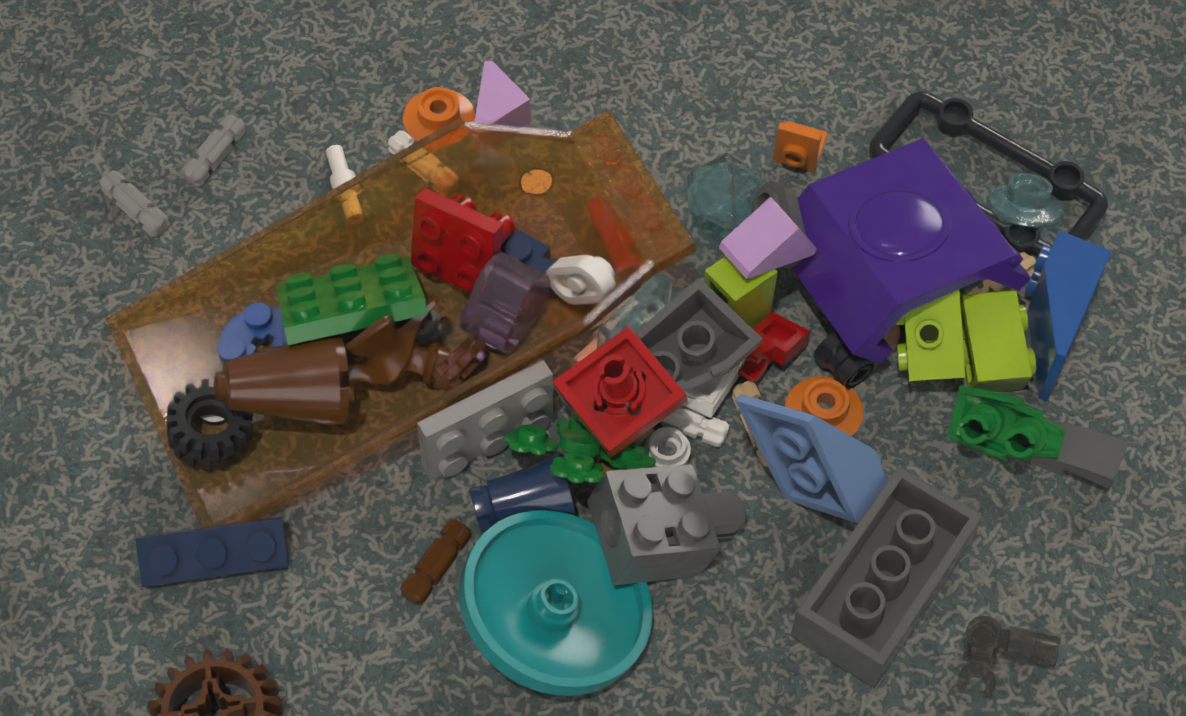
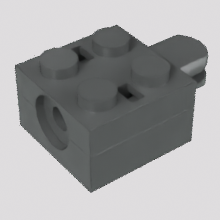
M693 464L605 471L603 480L598 482L587 499L613 585L687 578L702 574L721 549L718 540L731 539L746 519V507L734 492L702 493Z

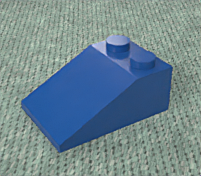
M1059 231L1052 247L1043 245L1034 265V272L1024 293L1032 297L1027 310L1031 346L1036 358L1035 376L1038 398L1046 402L1053 390L1112 252L1062 231Z

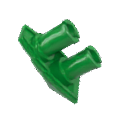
M960 385L947 438L970 449L1007 462L1009 458L1031 461L1032 457L1058 458L1066 430L1043 416L1044 411L1024 404V398Z

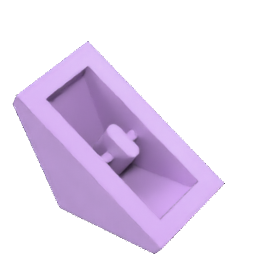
M485 61L473 126L474 152L484 153L531 123L530 99L493 61Z
M771 197L726 236L719 245V249L746 279L812 256L817 250L807 236Z

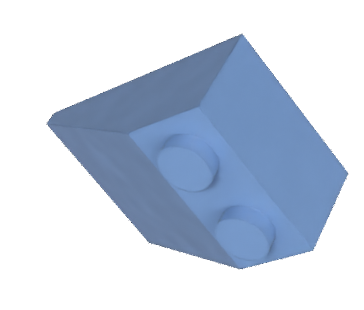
M741 394L735 401L783 497L791 502L858 523L888 482L878 453L868 445L815 415Z

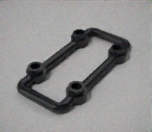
M919 91L912 93L875 134L869 144V153L872 159L890 152L887 149L889 144L920 108H923L937 116V125L944 133L957 136L967 133L1047 179V188L1055 197L1071 199L1076 196L1089 203L1090 206L1068 234L1086 240L1108 209V200L1105 194L1084 181L1085 175L1080 166L1070 161H1061L1056 164L1050 162L973 118V108L971 105L959 98H950L944 101L928 92ZM975 200L983 212L998 226L1000 233L1008 243L1019 253L1025 252L1028 255L1033 254L1038 257L1044 244L1052 247L1051 244L1040 239V229L1033 221L1026 218H1015L1010 221Z

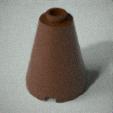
M337 334L292 345L286 343L224 361L222 371H215L214 374L216 399L224 400L226 408L230 410L330 426L344 424L348 414L350 398L349 387L343 388L342 372H349L345 345L341 335Z

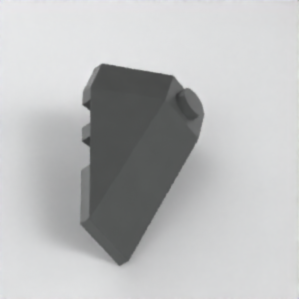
M700 278L695 280L635 332L684 392L729 373L763 343V338ZM560 396V401L576 416V414ZM603 403L602 409H599L596 406L595 410L598 412H603L606 410L608 405L606 403ZM630 407L628 413L630 415L636 414L641 411V408L638 407L636 412H632Z

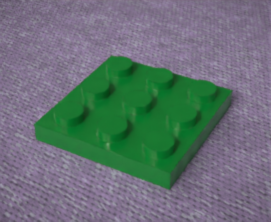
M399 254L383 255L376 258L373 264L356 267L352 263L337 265L329 270L330 273L313 277L309 273L295 274L287 277L284 280L285 283L276 285L288 345L368 328L384 316H392L396 322L428 315L425 297L409 256L401 257Z

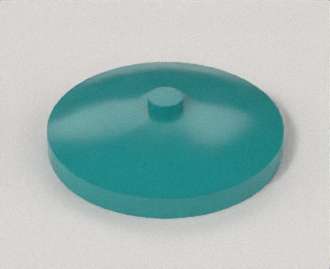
M547 510L528 511L509 516L491 526L479 538L463 566L459 581V606L463 622L472 641L487 661L497 670L527 688L560 696L584 695L599 691L619 680L632 667L648 642L652 626L653 609L647 582L613 585L595 526L583 518L563 512Z

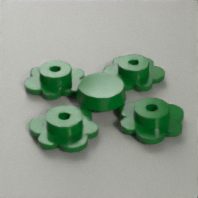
M575 415L571 416L570 419H560L557 421V434L562 436L559 443L549 438V435L543 428L535 425H521L518 428L512 429L511 433H504L503 441L509 443V448L516 452H531L537 455H544L547 451H556L559 445L563 452L567 453L564 458H553L550 473L558 477L567 478L575 483H582L584 481L597 483L603 480V467L600 464L593 463L594 460L592 458L600 454L602 459L609 461L611 466L619 469L654 467L656 459L650 457L649 452L643 446L634 442L611 458L604 449L601 450V445Z

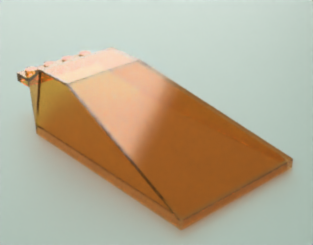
M610 110L571 132L463 122L461 117L107 317L106 322L202 528L261 519L418 429L417 422L520 372L625 312L657 273L696 252L697 249L692 238ZM424 188L449 199H452L456 194L464 195L463 201L467 197L475 203L477 212L488 217L494 212H501L502 218L499 222L505 215H508L513 219L518 230L550 246L551 257L549 260L579 255L598 256L605 259L615 272L616 288L601 303L577 305L570 304L559 296L552 297L545 294L541 290L539 282L534 279L527 288H524L503 276L496 292L481 310L474 323L466 330H461L460 318L471 293L413 266L425 300L432 294H435L439 299V302L433 309L439 313L441 317L439 324L442 325V332L438 339L432 342L429 341L422 347L428 348L432 343H438L439 346L450 348V355L466 338L469 337L475 342L481 339L480 330L484 322L491 317L499 315L511 317L519 324L521 335L517 344L505 351H494L485 346L482 349L486 354L484 360L460 385L449 391L443 388L437 391L433 386L434 382L427 384L423 381L422 375L415 371H407L399 380L390 385L358 382L356 384V401L349 402L348 414L344 424L330 426L253 413L252 441L250 440V448L246 454L241 451V459L235 464L230 458H227V468L219 470L217 462H210V471L202 470L201 461H197L195 467L192 468L186 465V455L179 460L174 455V448L170 449L166 424L169 401L174 402V394L178 390L186 395L185 385L191 382L198 389L201 388V379H209V387H214L215 371H222L223 367L219 359L217 345L226 325L253 303L261 302L269 307L280 308L276 285L285 283L284 280L289 276L300 273H309L312 277L330 273L329 270L337 265L348 263L355 264L356 267L373 264L376 258L387 254H399L401 257L409 256L411 260L415 197ZM498 273L497 284H498L499 279H500V276H501V274H499V273ZM473 294L463 315V326H467L474 320L481 306L487 300ZM353 332L340 334L345 345L347 360L362 358L361 356L353 355L347 350L346 344L355 338ZM263 343L257 346L256 349L259 352L273 348V345L271 343ZM196 418L191 426L195 431L202 434H217L228 427V422L208 424Z

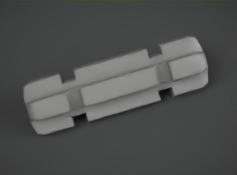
M232 114L226 115L218 124L220 130H213L194 153L197 158H190L181 170L183 179L193 186H202L210 176L208 171H214L234 147L231 143L233 141L238 142L245 134L244 121Z
M112 170L107 176L101 178L99 183L102 186V192L111 200L116 199L115 204L137 224L142 223V229L150 236L157 237L169 228L168 216L158 207H153L154 203L132 183H126L127 179L120 172Z

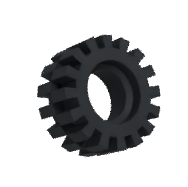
M201 379V388L196 389L193 382L186 384V395L178 390L174 394V402L169 401L167 407L166 424L170 449L174 448V455L179 460L186 455V465L192 468L195 467L197 461H201L202 470L210 471V462H217L218 469L220 470L227 468V458H230L235 464L241 459V451L246 454L250 448V440L252 441L253 413L227 409L224 400L216 399L214 387H209V379ZM217 415L227 420L228 427L217 434H202L195 431L191 424L193 420L200 416Z

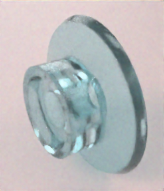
M1015 174L1010 177L1008 185L993 189L986 198L987 206L994 214L1017 225L1049 227L1058 224L1064 218L1062 204L1051 195L1053 190L1052 184L1045 178L1034 174Z

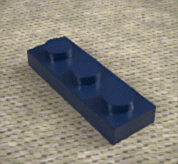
M283 516L138 536L135 539L142 587L289 566Z

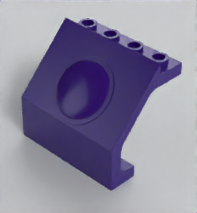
M924 138L811 183L798 197L805 234L817 250L814 255L801 259L792 269L853 355L882 363L893 351L884 339V336L906 313L976 281L987 279L1020 291L1031 279L1020 265L1023 261L1020 253L1008 243L1000 233L998 226L983 212L975 202L973 195L962 186L953 175L951 168L940 159Z

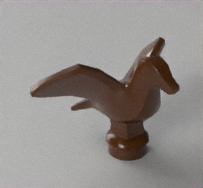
M432 294L425 300L428 314L439 302L435 294ZM427 315L396 322L392 316H384L368 328L352 331L355 338L346 344L347 350L353 355L361 356L362 358L348 359L349 372H342L343 388L349 387V402L356 401V384L358 382L390 385L399 380L407 371H415L421 374L423 381L427 384L436 381L432 373L449 356L450 348L439 346L438 343H432L428 348L420 347L417 344L421 323Z

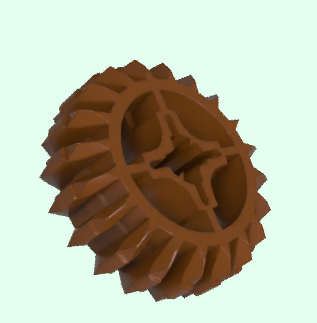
M228 648L224 650L220 659L216 660L212 651L205 649L203 661L196 664L192 657L186 655L184 659L186 669L182 672L168 667L167 675L171 683H155L154 691L160 699L148 701L147 710L151 716H213L212 711H215L214 699H216L219 709L222 710L218 716H278L285 710L283 699L277 697V694L280 692L277 681L274 679L267 680L269 676L267 668L263 664L253 667L252 658L246 653L235 662L233 652ZM220 684L238 686L247 691L252 697L242 699L241 695L224 694L221 691ZM202 689L201 694L194 702L183 705L193 693Z

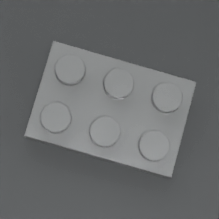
M544 360L417 422L422 467L430 480L441 475L452 477L460 473L467 466L468 461L482 454L485 456L498 454L508 445L507 442L503 441L504 433H511L514 428H518L521 425H535L543 429L547 427L549 421L553 419V373Z

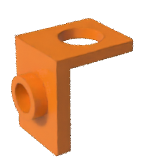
M787 121V123L780 122L777 129L773 161L814 173L828 133Z

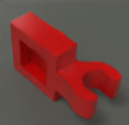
M771 312L752 328L763 338V343L746 357L748 361L739 370L738 375L754 383L762 377L771 361L784 366L808 345L810 331Z

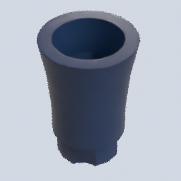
M558 453L535 465L505 476L487 480L488 486L481 485L469 489L481 533H485L497 522L522 512L547 510L576 516L567 479L550 473L553 458L560 457Z

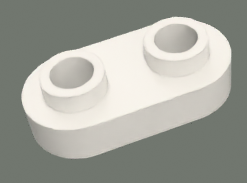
M579 255L561 257L546 270V279L553 291L564 301L573 305L601 303L616 288L615 272L612 266L605 259L598 256Z

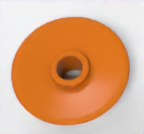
M434 87L419 93L409 101L403 113V124L408 134L422 144L436 147L452 145L465 138L472 130L475 120V111L470 101L462 94L443 87ZM435 111H444L442 113H434Z
M816 376L807 378L795 385L786 398L785 407L815 415L850 436L857 432L863 420V405L858 394L853 388L847 391L841 383L833 380V377ZM818 403H829L832 408L824 409Z

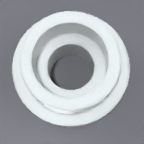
M659 428L648 436L644 444V448L649 452V456L656 459L654 467L686 465L689 461L691 453L690 443L686 436L676 428ZM668 446L673 448L676 453L671 456H665L659 453V449Z

